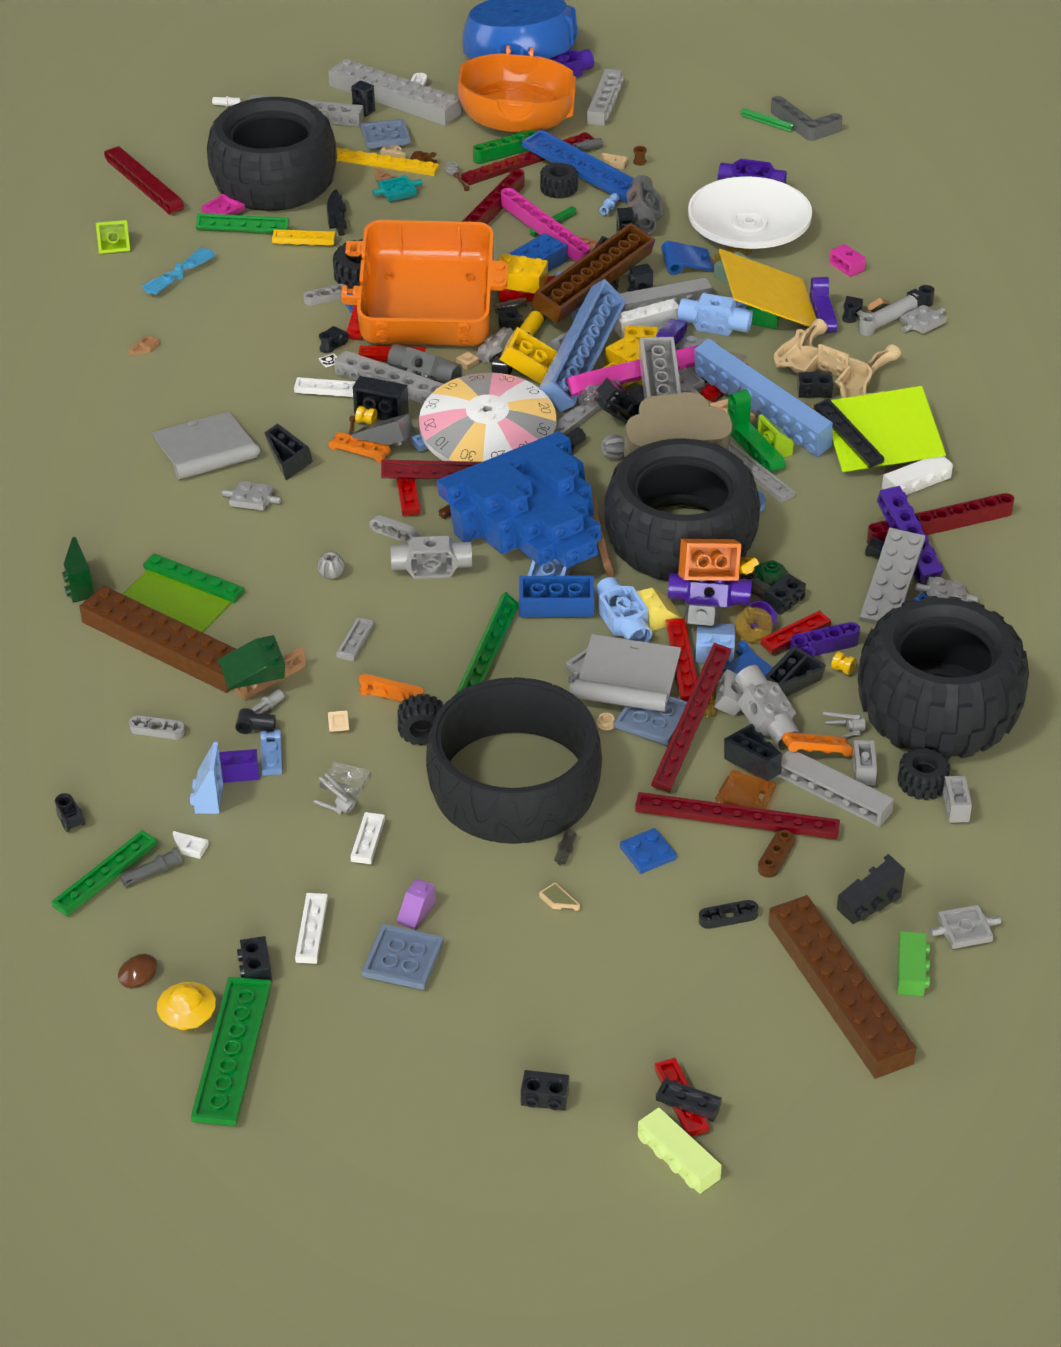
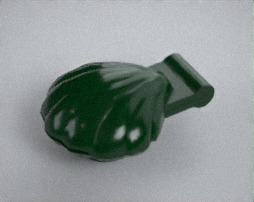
M769 560L759 563L754 567L755 570L748 575L755 576L756 580L762 585L771 587L785 577L788 571L783 564Z

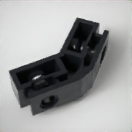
M606 378L596 390L601 397L594 398L604 411L627 423L631 417L639 414V406L644 400L643 387L628 391L609 378Z

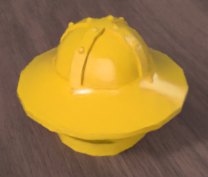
M181 982L172 985L161 994L157 1001V1013L160 1019L168 1026L184 1031L198 1028L211 1018L216 1009V998L212 990L204 984L197 982Z

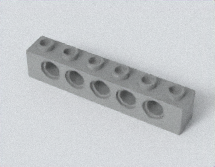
M605 69L587 111V124L604 126L606 120H609L612 108L615 106V100L618 98V92L621 91V85L624 84L622 70Z

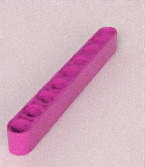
M504 188L501 190V204L503 208L527 226L533 228L539 235L546 233L567 245V256L575 262L590 253V246L514 189Z
M699 345L675 350L678 370L695 366L694 349ZM640 360L569 377L566 381L571 396L596 391L606 378H609L618 385L641 380Z

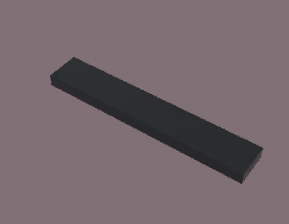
M829 398L814 404L816 412L833 423L832 429L869 469L884 462V457Z

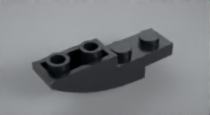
M336 189L331 193L327 202L329 229L336 228L338 236H344V229H347L346 220H343L346 205L343 203L342 195H339Z

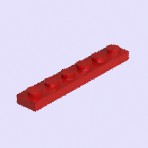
M685 619L666 620L669 645L681 648L675 672L680 700L688 702L697 682V676Z

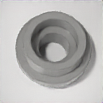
M448 162L444 167V171L449 175H454L455 172H459V166L456 162Z

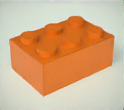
M681 539L678 575L684 580L738 581L741 543L735 539Z

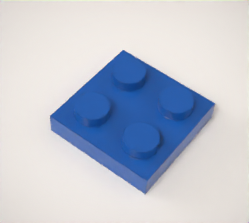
M656 828L620 842V849L640 874L676 860L675 851Z

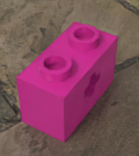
M843 244L831 249L829 263L847 276L852 277L865 270L866 258L848 245Z

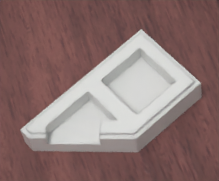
M176 831L172 833L181 854L201 859L209 845L207 839Z

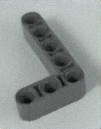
M781 96L772 97L771 113L779 120L793 124V130L806 140L815 141L841 131L842 115L834 113L813 120Z

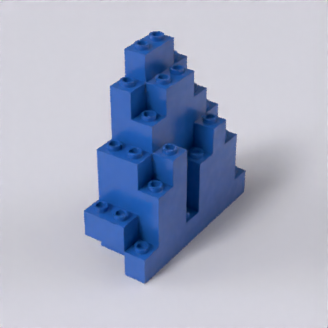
M560 431L436 480L439 496L450 505L454 535L463 542H470L481 537L501 554L518 548L538 565L556 559L566 568L598 555L597 541L602 539L600 523L592 518L594 516L591 485L585 480L583 462L572 454L570 438Z

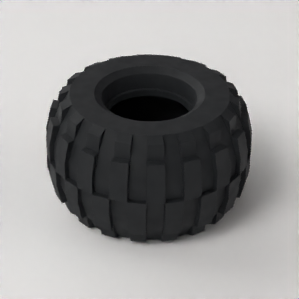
M927 596L923 600L916 601L912 599L903 602L901 607L892 608L877 621L875 628H871L863 645L858 672V692L863 712L868 713L869 722L881 736H886L890 743L899 749L937 750V753L941 752L944 754L943 757H947L948 760L952 756L966 758L973 756L979 750L984 752L1000 742L1005 733H1010L1021 714L1025 703L1029 678L1027 652L1023 650V641L1012 625L1007 624L1004 621V617L996 611L985 609V605L975 601H963L959 597L952 596L948 598Z

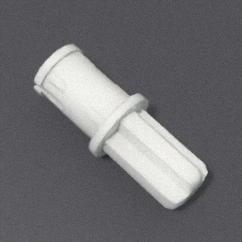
M228 96L226 98L213 97L212 99L213 105L226 106V108L241 102V98Z

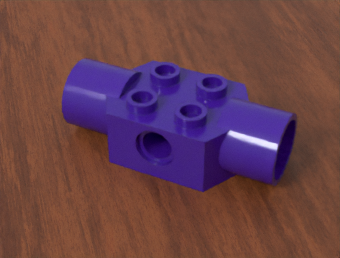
M570 49L557 56L547 58L565 65L573 71V76L576 77L582 76V71L594 67V57L589 49L582 51Z
M739 159L733 164L720 163L718 180L732 177H762L786 184L787 171L774 169L771 162Z
M670 573L668 599H678L695 604L720 605V607H729L736 604L750 605L752 580H684L678 573ZM712 587L714 591H708L706 588Z

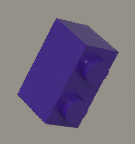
M257 749L219 752L223 783L259 780Z

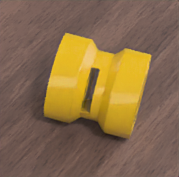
M359 406L355 416L356 422L361 424L365 422L367 425L376 423L377 410Z
M838 651L833 657L831 668L837 671L842 670L844 674L850 676L856 667L857 658L847 657L845 653Z

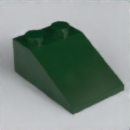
M72 537L63 564L65 571L62 572L64 583L67 582V586H64L66 596H70L72 602L75 603L87 600L94 594L89 566L77 538Z
M274 635L254 639L218 659L228 690L285 678V661Z

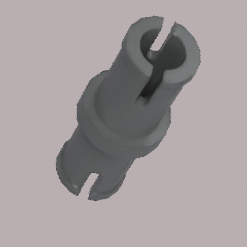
M601 138L585 139L583 142L573 143V146L582 151H591V149L603 147V144H600L603 141Z

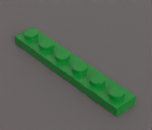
M197 213L196 229L207 231L273 234L274 230H288L289 218Z
M154 553L143 563V567L147 571L232 603H236L245 593L242 586Z
M143 830L52 900V907L66 917L156 847L158 845L157 839Z

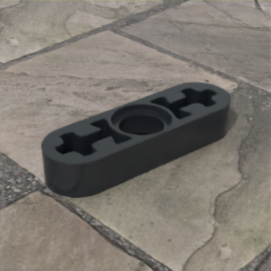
M744 900L703 908L699 912V925L705 929H712L753 921L758 917L759 906L755 901ZM732 912L734 916L726 917L723 913Z

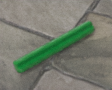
M746 108L741 111L742 117L788 132L793 130V124Z
M570 206L551 218L561 223L575 215L576 208ZM533 228L530 229L531 236L536 237L539 235Z

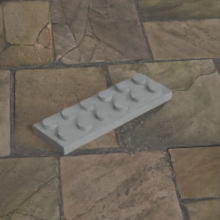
M889 528L860 614V621L876 624L892 608L901 607L902 603L905 602L925 542V535Z

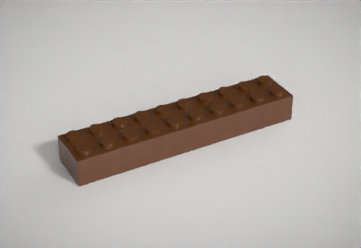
M632 223L628 224L535 292L532 307L555 323L560 322L583 304L593 285L603 279L611 284L630 270V267L635 266L649 256L655 239Z
M106 586L100 588L79 605L82 623L225 693L230 691L226 685L218 659L236 650V648Z
M805 895L771 907L769 927L874 1079L914 1065L917 1047L809 896Z

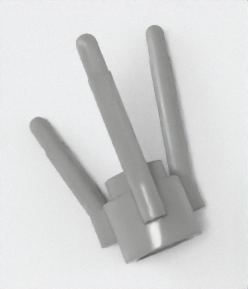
M823 712V715L848 718L846 720L825 721V724H846L847 730H851V733L839 737L847 739L852 736H860V731L865 730V720L860 714Z
M325 773V776L334 786L320 776L319 780L338 796L334 802L337 806L335 807L316 799L314 803L333 810L339 815L342 812L348 814L356 803L354 798L348 795L328 773Z

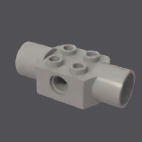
M450 536L412 537L408 544L390 545L391 570H407L414 579L451 578L456 568L472 567L471 542H453Z
M751 665L742 669L735 677L736 683L743 692V695L737 702L750 724L752 723L755 726V730L758 733L761 732L763 735L770 736L777 748H786L787 746L782 741L783 734L786 732L800 733L792 720L796 714L795 710L778 683L768 681L759 666Z

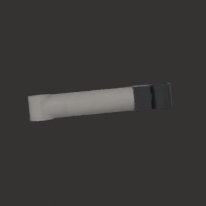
M922 285L918 290L913 289L907 292L906 297L871 314L859 310L857 312L860 316L859 333L864 336L873 335L876 329L900 318V316L919 306H932L935 292L934 287Z

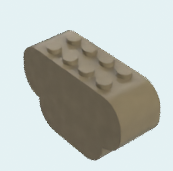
M686 392L648 397L641 402L639 414L627 421L623 448L624 455L626 457L629 453L649 443L675 438L707 441L728 450L732 431L731 419L725 410L709 406L708 401L698 393Z

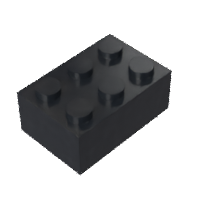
M359 376L352 387L354 415H356L359 406L366 407V409H376L377 419L388 420L409 413L408 385Z

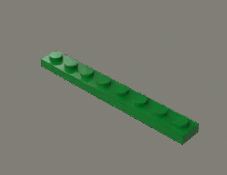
M507 592L501 595L456 693L485 680L519 605Z

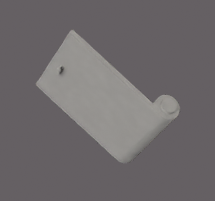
M229 411L152 432L154 439L173 463L174 472L178 480L258 458V454H260L258 444L253 442Z
M592 634L579 679L571 682L569 692L579 699L665 712L681 648Z

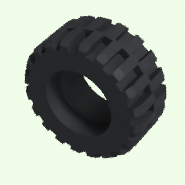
M344 243L333 254L334 279L338 284H344L349 289H353L354 286H360L362 254L360 256H348L345 253L346 243Z

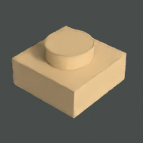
M467 351L456 358V363L461 364L462 368L469 370L479 364V358Z
M347 710L328 712L329 732L349 730Z

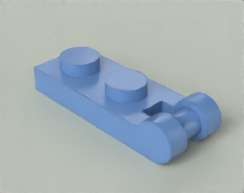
M280 730L268 733L267 731H260L262 776L282 774Z

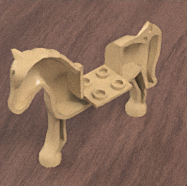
M815 319L805 331L797 329L795 337L784 343L774 353V365L776 368L789 367L797 374L798 372H815L819 369L824 372H832L833 375L838 376L835 386L837 389H840L841 399L887 393V391L866 393V388L869 386L872 376L878 368L888 362L896 361L901 355L900 349L891 344L884 351L876 352L872 359L865 363L850 358L847 353L819 344L818 348L813 347L816 337L824 334L828 328L822 319Z

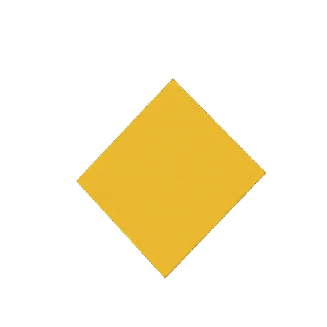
M719 248L735 301L808 327L817 319L802 278Z

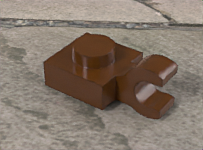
M414 151L410 159L437 163V160L432 159L435 158L437 153L431 152L428 154L422 151Z

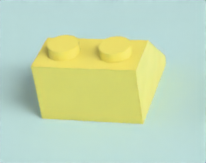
M654 588L637 591L648 608V627L651 631L665 628L666 620L683 619L672 601L665 594Z

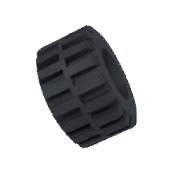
M552 163L546 165L540 171V190L544 195L551 198H565L577 192L578 171L572 165Z
M430 694L409 696V699L402 701L403 704L399 705L397 711L398 732H400L401 738H404L406 742L423 746V744L428 742L434 718L441 707H443V701L437 700L435 696L430 697Z
M915 748V750L911 749L908 753H904L900 759L898 785L902 787L901 790L904 793L907 792V795L910 797L914 796L915 799L923 798L928 800V798L935 799L937 796L943 795L945 776L950 775V763H948L947 757H943L944 754L941 752L937 753V750H929L928 748Z

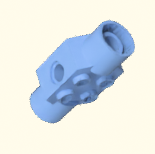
M702 293L697 301L682 298L678 308V320L693 323L696 330L701 332L729 336L733 330L748 333L752 324L753 311L739 308L737 302L730 297Z
M613 577L601 580L595 588V594L599 598V614L613 636H623L627 640L648 643L652 637V631L648 627V608L634 587L621 586L618 580Z

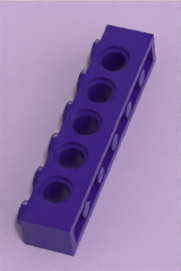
M900 486L880 490L877 503L889 527L925 535V542L914 572L917 583L926 585L929 577H941L943 566L938 562L935 550L931 548L928 536L924 534L921 523L914 514L913 507L909 505L906 493L902 491Z

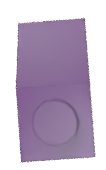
M417 878L405 894L397 918V924L413 930L417 929L436 902L435 885Z

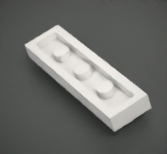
M297 377L294 393L353 397L352 387L355 381Z
M306 893L295 955L296 963L317 964L328 902L327 894Z

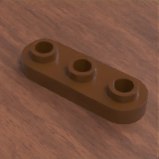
M788 830L776 832L758 862V872L761 876L771 878L778 874L794 847L795 836L792 832Z

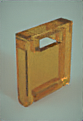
M731 770L716 796V801L724 804L765 809L775 792L776 783ZM760 793L764 794L762 801L758 798Z

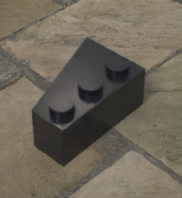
M276 424L264 432L268 447L285 480L313 462L309 447L281 425Z
M794 645L765 677L768 681L778 683L787 697L820 681L826 664Z
M752 723L724 738V759L766 781L782 773V753L770 741L767 742L764 739V735L761 732L758 733Z
M889 854L884 857L885 862L879 867H871L868 870L870 874L862 881L857 879L838 895L837 910L852 924L865 920L869 915L876 911H881L888 904L896 902L901 898L905 868Z

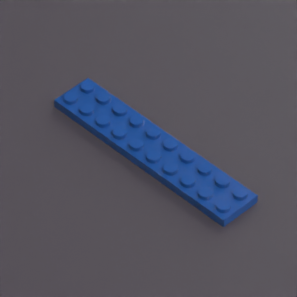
M542 129L522 141V147L551 163L572 165L578 171V177L609 194H618L620 200L627 202V191L631 188L633 177Z

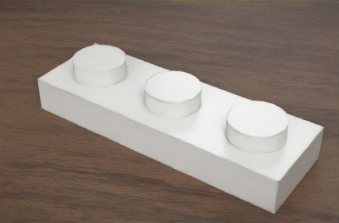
M364 813L351 853V862L372 863L385 822V815Z

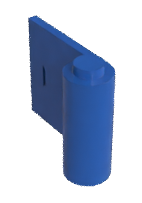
M667 241L661 246L667 271L671 275L679 274L684 266L710 272L714 271L708 249L673 241Z

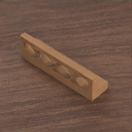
M299 647L283 656L285 661V678L306 666L304 648ZM282 679L236 688L233 691L245 701Z

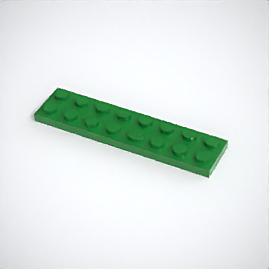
M228 977L191 1113V1122L237 1126L272 987L271 980Z

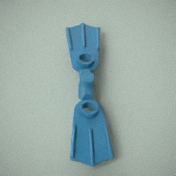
M201 247L187 258L183 264L176 263L175 269L170 273H164L162 276L142 285V288L146 293L158 294L171 284L175 278L183 279L186 268H194L216 255L211 249Z

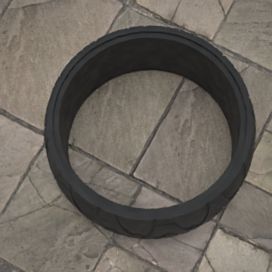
M509 677L474 684L451 697L434 718L426 752V768L430 789L442 814L453 825L474 837L497 843L520 844L536 842L537 840L540 841L556 836L572 827L573 824H576L586 814L599 786L602 751L600 736L594 718L579 698L564 688L552 685V683L546 681ZM515 732L535 734L554 740L570 750L578 759L577 763L561 776L539 785L521 788L497 787L475 781L461 773L450 763L460 750L474 741L495 734Z

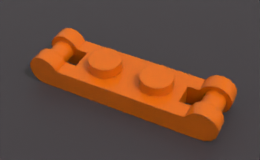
M337 432L334 439H331L328 443L332 450L338 448L373 458L378 463H381V460H385L386 456L391 452V448L388 445L352 438V435Z
M368 674L359 676V684L361 685L359 691L363 696L370 694L402 702L404 699H409V696L424 695V689L419 686Z
M786 732L782 736V741L791 752H796L798 749L808 752L813 750L824 753L838 752L846 757L851 756L853 752V747L844 737Z

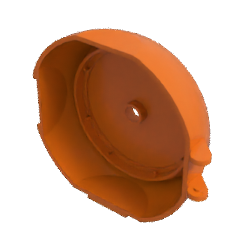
M507 45L506 54L483 55L470 59L460 65L458 96L467 115L475 122L486 127L508 132L534 129L536 131L541 129L547 130L559 125L564 119L573 116L576 76H573L571 69L561 63L533 56L534 47H530V56L509 54L511 50L510 46Z

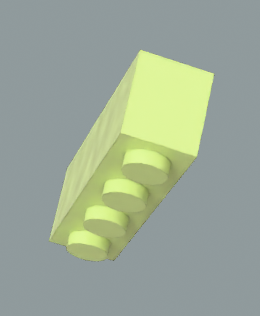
M659 1107L638 1121V1137L640 1141L653 1149L658 1158L663 1159L669 1164L671 1170L674 1173H678L690 1188H694L701 1194L721 1179L722 1165Z

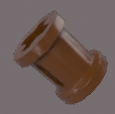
M634 147L635 158L633 163L635 165L642 166L646 164V147Z

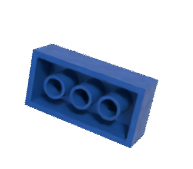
M544 233L508 254L547 260L549 272L567 261V245Z
M519 576V617H594V576Z

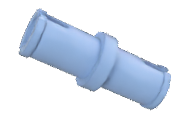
M613 193L609 198L605 199L599 209L602 215H607L610 210L615 208L616 203L619 201V195Z

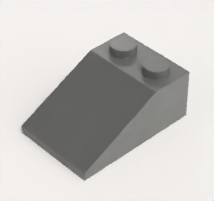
M409 414L364 426L351 435L352 438L398 446L411 439L410 436L415 431Z

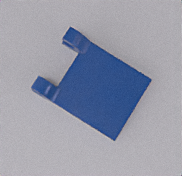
M742 640L737 643V646L740 647L736 650L739 657L730 663L727 661L723 671L728 669L738 674L748 666L757 665L765 676L773 667L750 649L748 643Z

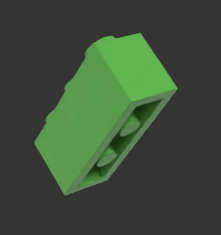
M900 931L897 994L924 997L925 988H929L930 975H926V972H929L930 959H927L926 955L930 953V942H926V933Z

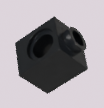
M517 309L498 312L500 330L503 327L507 329L511 327L514 331L517 327L520 328L524 322L523 316L519 314Z

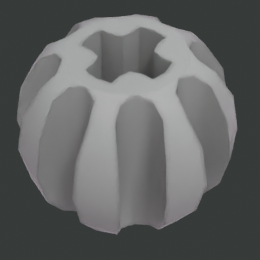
M617 434L606 436L601 445L603 455L610 460H617L624 456V439Z
M333 552L322 554L317 563L319 573L324 578L330 579L339 577L345 567L343 558L338 553Z

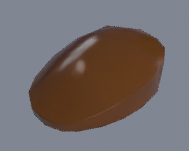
M146 953L131 957L119 969V982L126 988H136L148 983L156 973V959Z

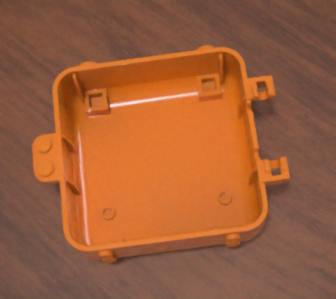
M376 220L365 227L363 241H346L345 253L348 256H360L362 254L360 286H354L353 289H349L347 285L342 286L341 300L346 305H357L359 330L361 336L367 342L393 345L479 346L489 336L492 290H504L508 284L507 263L494 260L493 230L489 225L482 222Z

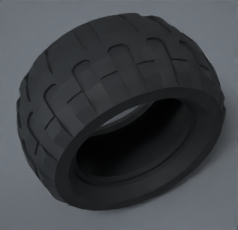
M260 97L237 103L224 110L214 120L209 130L207 160L214 183L221 194L245 204V207L249 209L277 211L305 205L318 198L333 181L337 148L329 119L315 106L305 101L288 97Z
M675 438L644 445L629 453L623 461L617 464L605 494L604 519L610 542L614 545V550L621 559L626 561L635 570L647 576L669 581L670 573L679 572L681 539H735L741 543L740 558L746 557V553L751 548L758 531L761 504L753 472L738 456L719 445L707 441ZM669 505H688L709 510V512L681 515L662 512L655 508Z

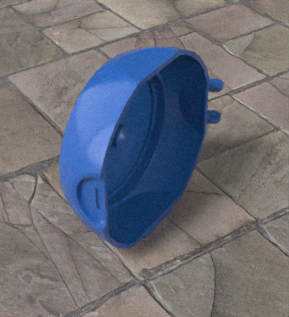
M487 0L476 5L467 16L462 38L463 53L472 59L489 54H506V47L509 45L511 50L509 54L530 56V47H534L533 56L543 58L557 56L570 50V47L574 46L578 37L576 9L567 5L564 0Z

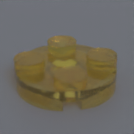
M746 607L737 616L735 621L738 637L748 644H758V642H761V638L772 634L773 623L771 615L761 608ZM751 623H757V625H758L759 627H758V628L755 627L754 629H751V625H750V624H751Z

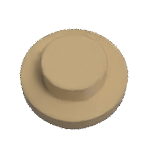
M602 713L597 719V726L602 730H611L614 728L616 719L611 713Z

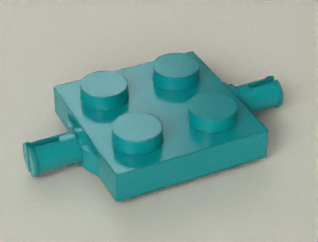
M405 175L378 181L379 189L372 190L373 196L382 194L388 201L410 198L417 195L415 187L422 186V180L411 181Z

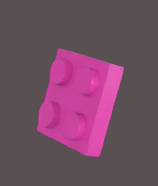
M222 194L201 206V209L205 214L237 215L245 210V204Z

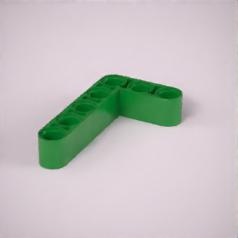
M534 129L512 132L513 135L476 144L473 146V161L477 164H482L527 152L529 150L522 147V141L538 131Z
M744 389L729 394L727 413L732 423L731 437L750 457L771 473L784 469L785 460L783 456L750 423L751 396L748 390Z

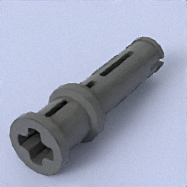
M174 847L172 851L162 856L160 854L157 855L155 860L125 874H121L120 878L124 887H127L159 871L166 872L172 866L182 865L183 859L177 847Z

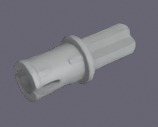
M277 689L268 697H263L261 702L252 707L251 710L256 714H264L268 710H273V707L283 701L285 696L281 690Z

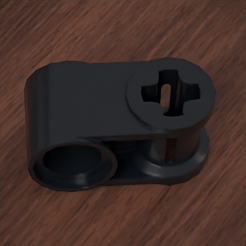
M846 296L843 305L845 311L842 315L844 322L854 323L858 317L857 312L862 309V298Z
M336 326L319 334V339L321 340L320 351L330 353L345 345L349 339L348 332Z
M68 793L59 794L55 798L57 816L65 832L78 825H86L84 815L73 797Z

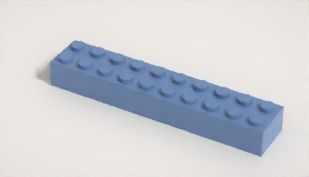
M605 279L590 288L539 387V390H542L549 397L553 406L560 412L574 406L579 395L571 396L566 379L592 371L626 303L621 295Z
M707 339L694 349L695 373L699 377H702L709 384L714 385L728 396L731 393L744 389L748 390L751 396L750 411L756 414L758 418L762 414L775 422L796 444L804 447L809 453L819 457L832 447L833 423L710 339Z

